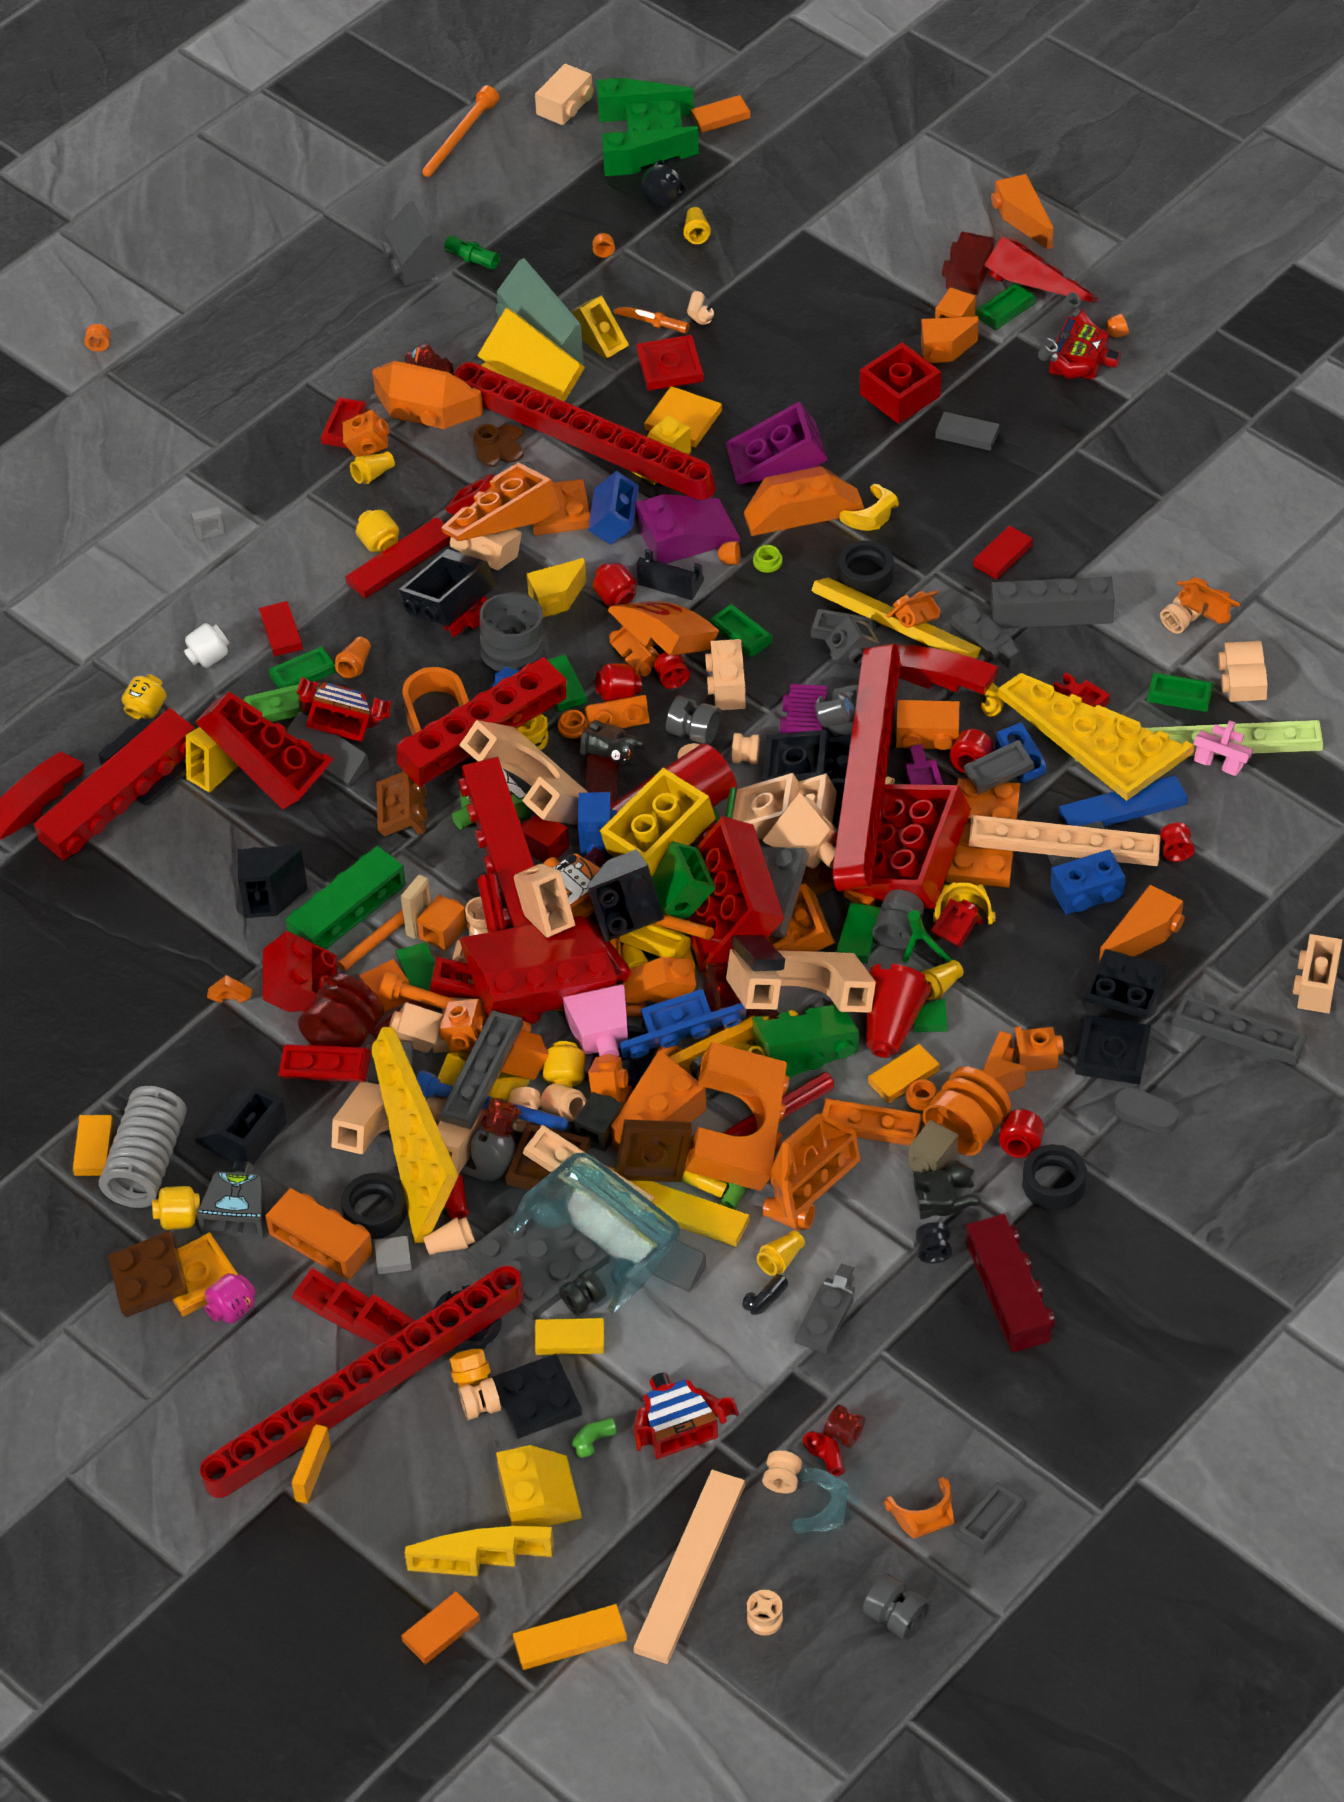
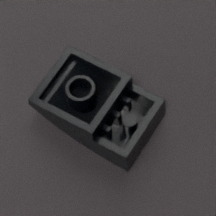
M827 729L767 735L762 782L790 773H794L798 782L827 773L837 790L836 798H843L851 735L829 737Z

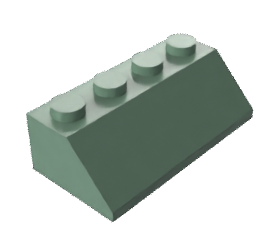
M525 258L519 260L497 290L498 304H496L495 308L498 316L501 317L505 308L512 309L584 365L581 323Z

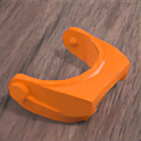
M938 1478L940 1489L944 1495L943 1499L936 1506L927 1510H907L899 1507L892 1496L885 1498L884 1506L886 1511H891L901 1528L913 1539L955 1524L951 1504V1485L947 1478Z

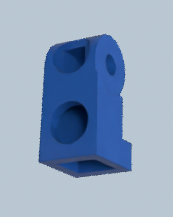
M1022 722L997 732L995 751L1020 740L1034 763V769L1016 777L1021 784L1046 775L1045 761ZM1015 734V738L1007 740L1009 736Z

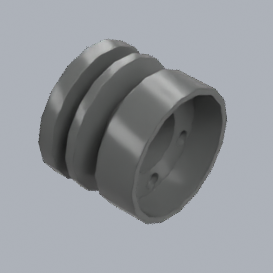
M517 592L501 593L485 601L480 609V653L485 664L497 671H501L504 666L521 671L527 664L541 659L543 655L542 608L538 602L528 595Z

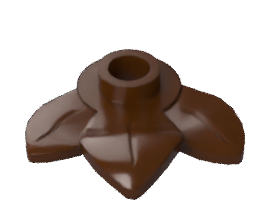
M492 424L480 425L473 435V443L478 448V459L489 467H495L500 460L503 462H516L524 457L523 450L516 441L522 437L524 431L513 425H504L498 428Z

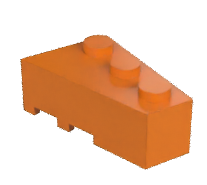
M659 1050L611 1125L613 1150L618 1153L624 1119L693 1122L707 1110L706 1087L699 1086L698 1080Z

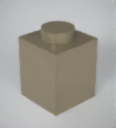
M930 1120L908 1147V1166L914 1172L919 1171L922 1174L936 1170L944 1171L958 1154V1134Z

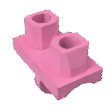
M1229 720L1226 728L1215 724L1212 733L1216 735L1201 730L1199 735H1196L1193 743L1197 746L1194 761L1210 766L1216 752L1226 756L1222 771L1234 776L1238 775L1244 763H1247L1251 758L1254 749L1238 744L1242 743L1244 735L1234 731L1236 722Z

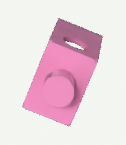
M624 985L563 997L565 1019L580 1049L587 1055L599 1052V1056L613 1054L619 1057L618 1048H620V1043L628 1040Z

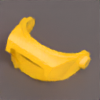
M873 484L870 486V491L880 500L864 510H842L839 514L840 521L854 529L865 531L880 529L889 520L891 508L899 506L898 498L890 490L883 488L879 484Z
M953 882L950 885L943 886L936 903L935 912H933V923H936L950 898L957 902H961L964 899L978 905L987 914L988 925H992L995 922V912L991 910L989 897L982 884L976 886L971 883Z

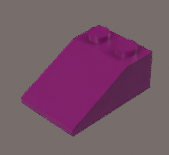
M800 401L725 442L738 484L762 481L765 477L817 467L828 460L816 422Z
M662 494L636 502L637 528L648 549L653 551V559L655 561L668 564L718 549L726 542H740V537L719 498L698 500L690 496Z

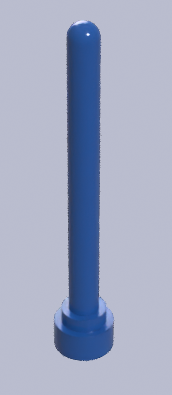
M423 1070L417 1076V1081L425 1099L429 1097L435 1098L437 1095L448 1098L453 1086L441 1083L439 1078H435V1074ZM490 1096L487 1097L482 1107L483 1109L560 1131L566 1130L568 1127L566 1118Z

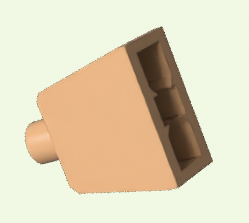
M798 793L762 841L773 848H805L810 854L806 866L814 869L822 861L828 867L833 868L836 850L833 845L837 841L838 830L814 801Z
M538 864L514 876L525 917L545 937L548 938L575 926L561 871L544 864Z

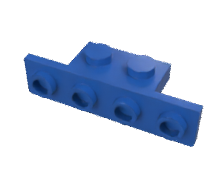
M703 989L642 1008L641 1014L648 1033L621 1042L622 1058L628 1056L632 1059L639 1058L648 1054L650 1049L659 1046L662 1048L673 1047L680 1043V1039L690 1036L700 1038L708 1035L711 1029L724 1026V1028L737 1026L742 1022V1019L746 1018V1009L742 1003L711 1013Z

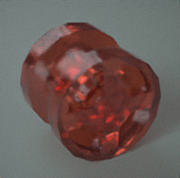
M491 1098L487 1105L489 1111L487 1115L482 1117L480 1125L492 1134L509 1137L513 1131L512 1123L518 1119L521 1111L509 1101Z
M839 1404L833 1409L827 1419L824 1435L830 1438L836 1437L841 1440L842 1445L851 1448L861 1435L865 1424V1417L860 1414L853 1415L848 1412L845 1406Z

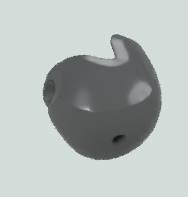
M488 1124L480 1125V1128L472 1138L471 1156L461 1172L483 1181H495L503 1177L508 1172L515 1154V1142L512 1136L501 1128H495ZM486 1135L487 1141H480V1136Z

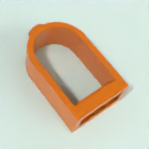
M428 667L416 671L407 678L403 685L402 693L405 716L412 735L421 730L412 705L421 695L435 691L445 692L453 696L459 706L469 702L463 683L457 674L441 667Z

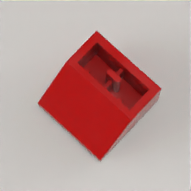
M285 931L263 948V1000L287 1012L334 1009L337 1007V955L289 931Z

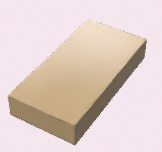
M420 874L401 895L406 935L413 939L419 937L417 919L431 903L428 878Z

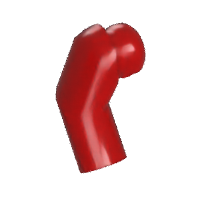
M815 1431L807 1432L802 1439L803 1446L810 1454L825 1461L828 1476L838 1477L845 1472L837 1441Z

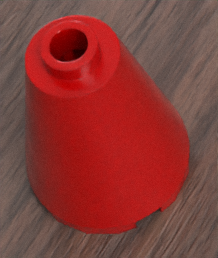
M876 964L870 967L869 974L876 984L872 1010L867 1012L866 1045L872 1050L873 1055L880 1058H889L891 1055L899 1052L930 994L932 983L930 981L928 983L924 982L925 975L910 967L891 964L890 969H881L882 964Z

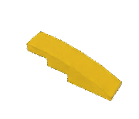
M507 1526L474 1529L435 1537L405 1547L407 1571L478 1576L480 1564L515 1567L517 1554L552 1557L554 1548L552 1527Z

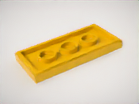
M505 308L477 355L483 361L492 365L501 375L564 402L585 369L584 365L509 308Z

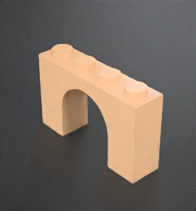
M476 720L460 743V746L478 762L499 757L503 769L508 770L527 782L531 789L522 801L540 818L547 821L578 825L579 793L588 792L515 727Z
M730 949L726 980L745 1009L777 1010L780 987L800 986L826 994L840 1012H871L876 982L855 953L778 951L786 959L784 970L754 971L735 949Z
M360 1082L333 1118L332 1148L363 1155L378 1134L389 1130L380 1085L369 1082ZM429 1097L426 1099V1102L459 1174L471 1156V1142L475 1132L480 1128V1125L485 1123V1109H481L472 1129L442 1122L439 1114L446 1100ZM484 1135L480 1136V1141L483 1139Z

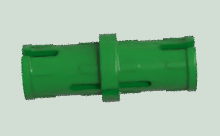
M450 235L445 241V252L457 255L469 264L476 263L490 270H495L500 262L499 253L480 247V244L477 242L464 241L453 235Z

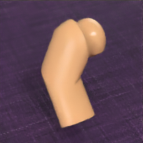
M695 291L691 294L687 314L698 324L706 325L712 321L714 311L712 308L709 311L706 310L708 306H703L704 294Z

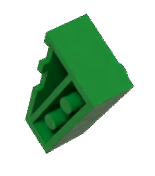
M836 1005L806 1009V1014L791 1016L789 1012L779 1013V1019L764 1021L762 1016L752 1017L753 1046H760L764 1050L766 1057L787 1062L785 1075L789 1076L790 1080L795 1075L808 1070L819 1069L824 1064L840 1058H847L859 1051V1031L847 1012H840Z

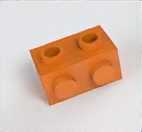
M898 700L896 748L910 749V746L922 744L923 749H951L955 739L959 736L960 701Z

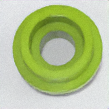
M772 545L759 547L753 556V565L761 572H774L783 563L782 554Z

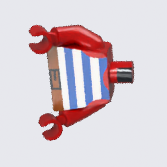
M301 677L296 691L299 695L298 704L300 709L309 712L305 727L362 742L366 728H374L383 718H389L392 701L374 698L373 707L367 704L364 693L349 689L344 685L324 682L317 690L318 682Z
M662 1372L654 1375L649 1380L653 1391L643 1396L644 1406L637 1410L632 1433L635 1438L637 1451H641L642 1446L652 1445L654 1456L658 1460L718 1438L717 1418H719L721 1424L727 1422L726 1416H738L739 1412L734 1398L724 1397L718 1399L702 1388H695L692 1382L686 1379L672 1384L668 1374Z

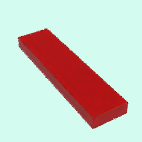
M438 517L432 519L346 575V583L366 599L450 544L451 537L443 533L441 528L445 523Z

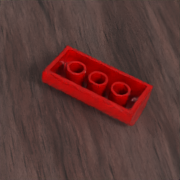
M700 744L665 767L666 770L709 796L712 808L729 797L732 787H735L737 791V782L728 763L716 749L708 744ZM655 775L611 803V810H617L618 813Z

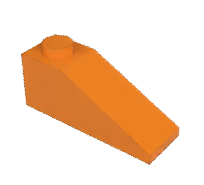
M1027 174L996 180L995 192L991 194V201L994 209L999 210L1003 220L1044 248H1053L1054 227Z
M1149 885L1101 946L1099 962L1105 949L1134 957L1164 943L1172 932L1177 933L1183 925L1185 916L1182 915L1183 901Z

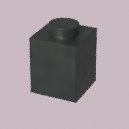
M592 1092L574 1121L575 1135L590 1138L591 1147L605 1152L612 1141L611 1125L623 1108L622 1103H619L611 1096H602Z

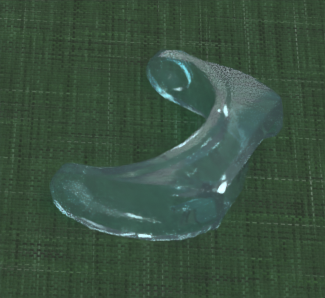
M804 1468L799 1472V1479L822 1486L829 1492L831 1500L828 1506L819 1514L810 1518L793 1520L792 1529L797 1533H804L805 1531H829L843 1527L849 1489L848 1483L818 1468Z

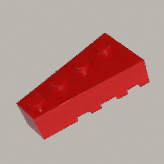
M229 691L215 700L198 718L196 723L283 810L300 800L334 759L325 753H318L311 748L312 744L304 739L298 740L286 732V728L278 722L272 723L262 716V712Z

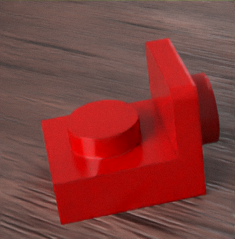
M950 898L931 931L938 937L961 948L974 925L980 926L983 919L977 913L979 908L964 899L959 903Z

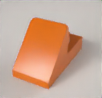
M999 1031L982 1071L993 1077L1009 1093L1025 1086L1026 1067L1013 1063L1016 1049L1012 1048V1034Z

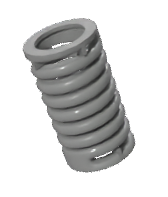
M141 1086L131 1092L124 1115L121 1118V1123L117 1129V1134L114 1137L113 1145L106 1159V1164L99 1178L100 1190L112 1201L128 1207L143 1208L152 1205V1199L157 1198L162 1178L165 1176L166 1168L169 1165V1158L172 1156L173 1148L180 1134V1128L187 1114L185 1103L173 1092L156 1086Z

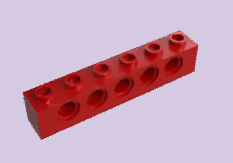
M545 657L534 663H529L521 671L511 677L502 679L496 686L486 692H480L466 704L455 707L449 714L437 721L430 722L424 729L414 735L402 739L397 744V764L421 787L471 757L460 746V743L476 720L512 726L517 729L565 700L567 679Z

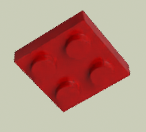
M692 335L636 344L637 355L647 391L704 382L703 371Z

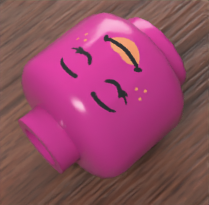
M228 1273L205 1291L207 1302L204 1306L205 1311L215 1322L221 1320L227 1324H233L253 1309L256 1291L250 1281L243 1275L238 1274L236 1276Z

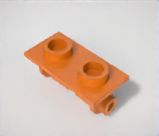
M1192 577L1190 580L1177 581V585L1184 588L1178 595L1181 604L1197 613H1202L1205 604L1203 616L1217 624L1229 622L1231 618L1229 613L1230 607H1240V603L1231 599L1229 593L1218 589L1214 590L1203 579Z
M938 590L929 593L920 591L912 597L905 595L893 604L895 609L886 617L896 616L900 624L906 628L920 625L923 622L927 623L937 620L941 610L933 597L939 592Z
M624 626L620 630L613 631L609 635L612 647L623 658L626 657V662L635 668L637 675H642L643 677L649 675L659 653L652 646L645 647Z
M646 695L590 704L584 708L589 729L593 720L621 728L650 723Z

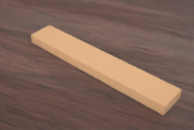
M971 815L968 846L1083 858L1110 849L1117 862L1158 866L1160 835Z
M711 1470L634 1645L635 1654L665 1664L669 1663L745 1488V1480Z

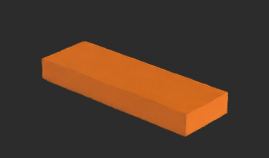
M828 1098L825 1099L822 1111L823 1115L841 1123L845 1127L855 1130L858 1138L910 1146L921 1132L923 1123L922 1113Z

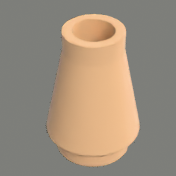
M456 1217L431 1234L423 1237L429 1255L468 1249L469 1244L475 1243L467 1217L462 1219Z

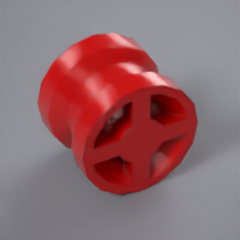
M664 652L655 659L654 669L660 675V681L665 688H679L689 680L690 672L687 666L684 665V659L681 654L670 656L667 652Z
M1176 822L1168 824L1161 829L1159 835L1161 843L1164 845V857L1167 860L1180 862L1194 854L1195 848L1193 841L1190 839L1191 831L1187 824Z

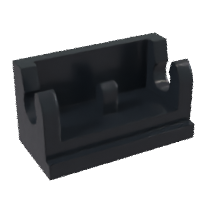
M645 549V558L639 557L636 562L638 585L693 601L704 581L702 565L695 563L693 572L653 560L652 550Z

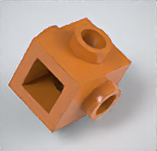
M373 410L343 422V443L355 457L372 455L388 448L389 426Z
M479 999L448 1002L443 1020L439 1023V1033L441 1038L446 1041L450 1052L471 1051L487 1021Z

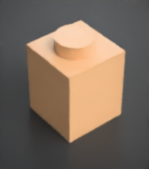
M405 1003L399 1012L394 1011L389 1027L395 1028L400 1042L412 1041L413 1049L428 1053L436 1042L439 1023L442 1020L443 1014Z

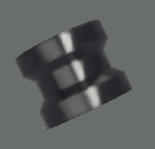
M930 1222L918 1227L916 1230V1240L920 1244L918 1247V1257L921 1261L934 1264L944 1262L950 1258L952 1248L950 1243L947 1242L950 1238L947 1225L939 1222Z

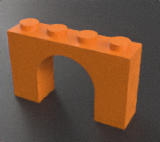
M715 1042L710 1043L702 1056L698 1085L729 1093L743 1100L755 1116L757 1130L752 1135L736 1137L699 1127L690 1140L685 1171L762 1191L766 1183L771 1180V1169L775 1162L774 1153L778 1151L782 1138V1133L777 1131L778 1124L782 1122L786 1105L781 1102L782 1095H785L789 1085V1076L785 1075L787 1062Z

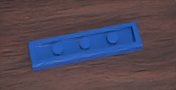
M1174 775L1155 780L1127 801L1114 791L1059 806V815L1064 825L1083 826L1101 821L1105 827L1187 805L1188 797L1177 776Z

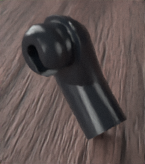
M781 1274L774 1275L758 1295L753 1292L745 1295L742 1302L743 1308L751 1311L750 1313L753 1315L762 1314L788 1287V1280Z

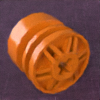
M958 1067L950 1075L949 1080L943 1084L942 1090L925 1107L922 1118L925 1126L932 1120L958 1134L959 1154L965 1156L976 1155L992 1137L993 1131L1002 1124L1004 1117L1011 1111L1012 1104L1007 1092L993 1077L973 1067Z

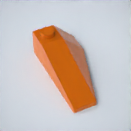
M518 462L496 475L490 481L491 487L485 493L479 491L474 496L475 502L470 507L461 508L441 528L443 533L457 541H463L544 521L561 508L552 479Z

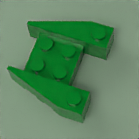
M628 78L596 80L599 122L626 120L627 123L626 132L601 133L605 176L634 174L641 172V167L654 164L660 159L664 163V160L676 156L683 159L699 154L698 126L682 127L681 116H691V109H694L693 87Z

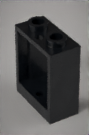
M447 549L402 586L399 592L403 599V607L410 615L449 626L496 586L487 561ZM451 582H458L440 599L434 598Z

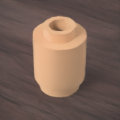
M557 1083L549 1085L541 1096V1107L544 1112L566 1118L568 1122L575 1121L587 1102L581 1091Z

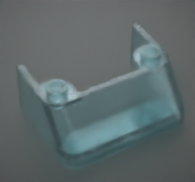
M587 1153L573 1154L523 1196L507 1230L513 1235L531 1219L547 1229H559L569 1222L615 1258L618 1263L614 1266L611 1276L618 1289L607 1308L611 1313H614L642 1288L672 1248L680 1233V1228L674 1219Z

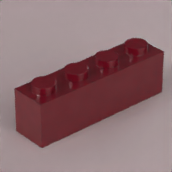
M1005 1214L966 1224L967 1248L1011 1353L1051 1342V1328L1055 1327L1054 1315L1051 1308H1045L1043 1304V1290L1039 1280H1033L1031 1276L1032 1267L1028 1254L1026 1252L1022 1253L1019 1248L1020 1238L1016 1226H1010Z

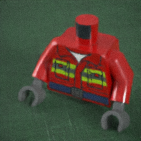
M1074 292L1069 293L1060 304V310L1064 314H1072V318H1067L1056 342L1053 339L1046 338L1040 344L1041 349L1038 351V357L1042 361L1050 359L1049 373L1063 375L1067 379L1096 378L1102 365L1117 368L1121 352L1108 349L1109 334L1094 324L1084 310L1077 308L1081 304V299Z

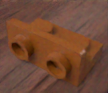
M404 771L376 782L378 831L385 837L411 826L419 835L426 833L425 820H427L428 815L425 809V796L427 795L425 784L419 787Z

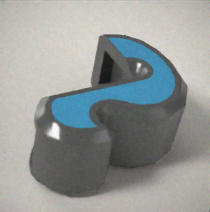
M858 685L834 689L831 692V701L826 702L822 696H819L815 702L818 721L823 727H827L834 737L852 735Z

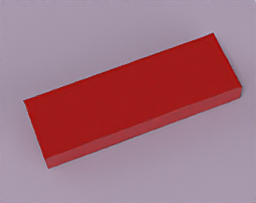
M284 1044L278 1076L284 1079L366 1082L372 1051L362 1047Z

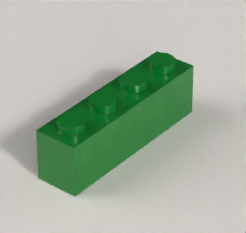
M376 846L369 853L362 855L345 872L338 874L335 880L324 889L317 891L304 905L293 910L289 917L285 919L287 931L327 950L406 886L404 866L380 847Z

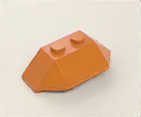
M392 361L381 367H375L372 371L375 393L392 418L446 429L479 417L483 413L481 391L471 388L464 381L448 372L398 361Z
M818 466L765 477L746 507L744 517L751 536L838 519L842 510L860 511L865 508L857 488L824 467Z
M816 1113L782 1142L771 1169V1184L774 1187L776 1202L787 1220L797 1218L861 1161L855 1130L845 1127L823 1114Z

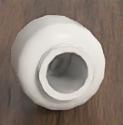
M204 623L186 636L185 643L188 648L184 650V653L193 665L200 663L204 668H209L228 654L227 645L230 642L216 624L212 627L210 624Z

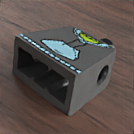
M236 1161L232 1173L217 1172L213 1175L197 1213L201 1234L210 1232L212 1235L264 1239L265 1192L262 1177L258 1174H252L254 1167L250 1162Z

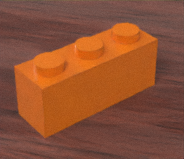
M290 1188L265 1215L269 1235L348 1281L373 1254L371 1236L365 1227L360 1224L354 1225L345 1220L336 1210L332 1208L326 1209L319 1205L307 1193L301 1194Z

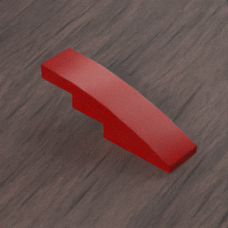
M896 645L900 655L899 678L926 689H930L934 683L954 692H957L962 686L985 695L998 675V666L969 656L941 649L913 645Z
M60 751L39 764L13 785L0 798V839H4L42 817L43 806L63 795L64 784L83 774L84 763Z
M314 1268L310 1269L292 1296V1299L323 1318L376 1345H380L415 1322L414 1319L374 1293L369 1298L343 1280L338 1285ZM424 1340L417 1342L415 1345L421 1346Z

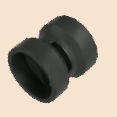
M590 1269L581 1272L576 1281L567 1282L559 1288L560 1296L565 1305L577 1316L584 1313L590 1303H598L607 1296L602 1281Z

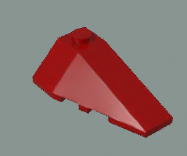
M1002 236L984 264L991 269L988 274L1000 282H1003L1005 279L1065 296L1074 292L1078 294L1081 300L1097 303L1100 299L1071 278L1067 277L1066 279L1063 277L1062 271L1046 262L1042 263L1044 258L1016 239Z

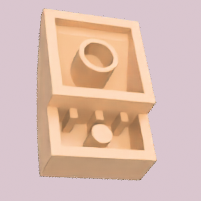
M790 773L737 789L732 819L753 824L758 839H764L798 793L814 801L832 823L837 790L827 773L799 782L794 773Z

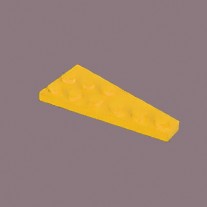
M1023 673L1018 674L998 688L999 698L1126 801L1194 753V744L1186 741L1183 744L1169 739V734L1160 730L1157 733L1141 727L1140 722L1100 705H1096V707L1087 705L1082 702V698L1071 694L1068 697L1054 691V686Z
M382 1027L376 1041L372 1045V1056L375 1062L414 1242L425 1243L423 1237L432 1233L459 1175L395 1028Z

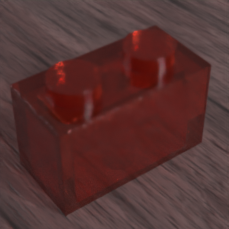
M961 232L958 241L952 243L950 260H945L942 276L946 277V289L951 287L969 294H979L989 270L984 264L994 250L993 237Z

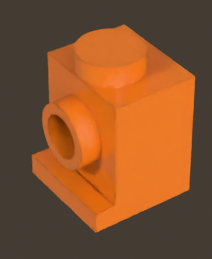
M1021 1026L1014 1027L1013 1047L1016 1049L1017 1064L1025 1066L1026 1072L1058 1068V1057L1064 1054L1062 1036H1055L1053 1027L1022 1030Z
M613 1054L595 1057L588 1072L591 1094L595 1092L602 1096H611L619 1103H622L623 1107L633 1091L632 1086H628V1071L623 1069L621 1057H616Z

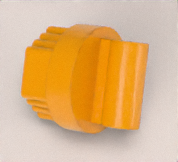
M483 1349L466 1350L456 1353L450 1358L452 1379L454 1383H458L459 1387L467 1384L471 1386L479 1385L482 1380L488 1379V1374L491 1373L489 1362L485 1359Z

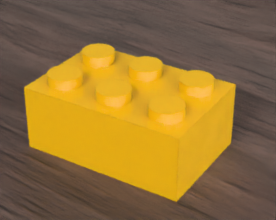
M662 768L600 830L607 853L613 857H618L637 849L648 864L651 876L653 877L672 841L690 845L716 818L709 796L665 768Z

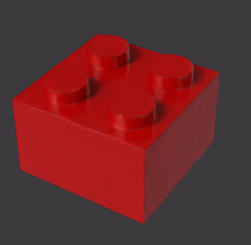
M902 342L860 369V395L896 423L900 424L941 397V371Z

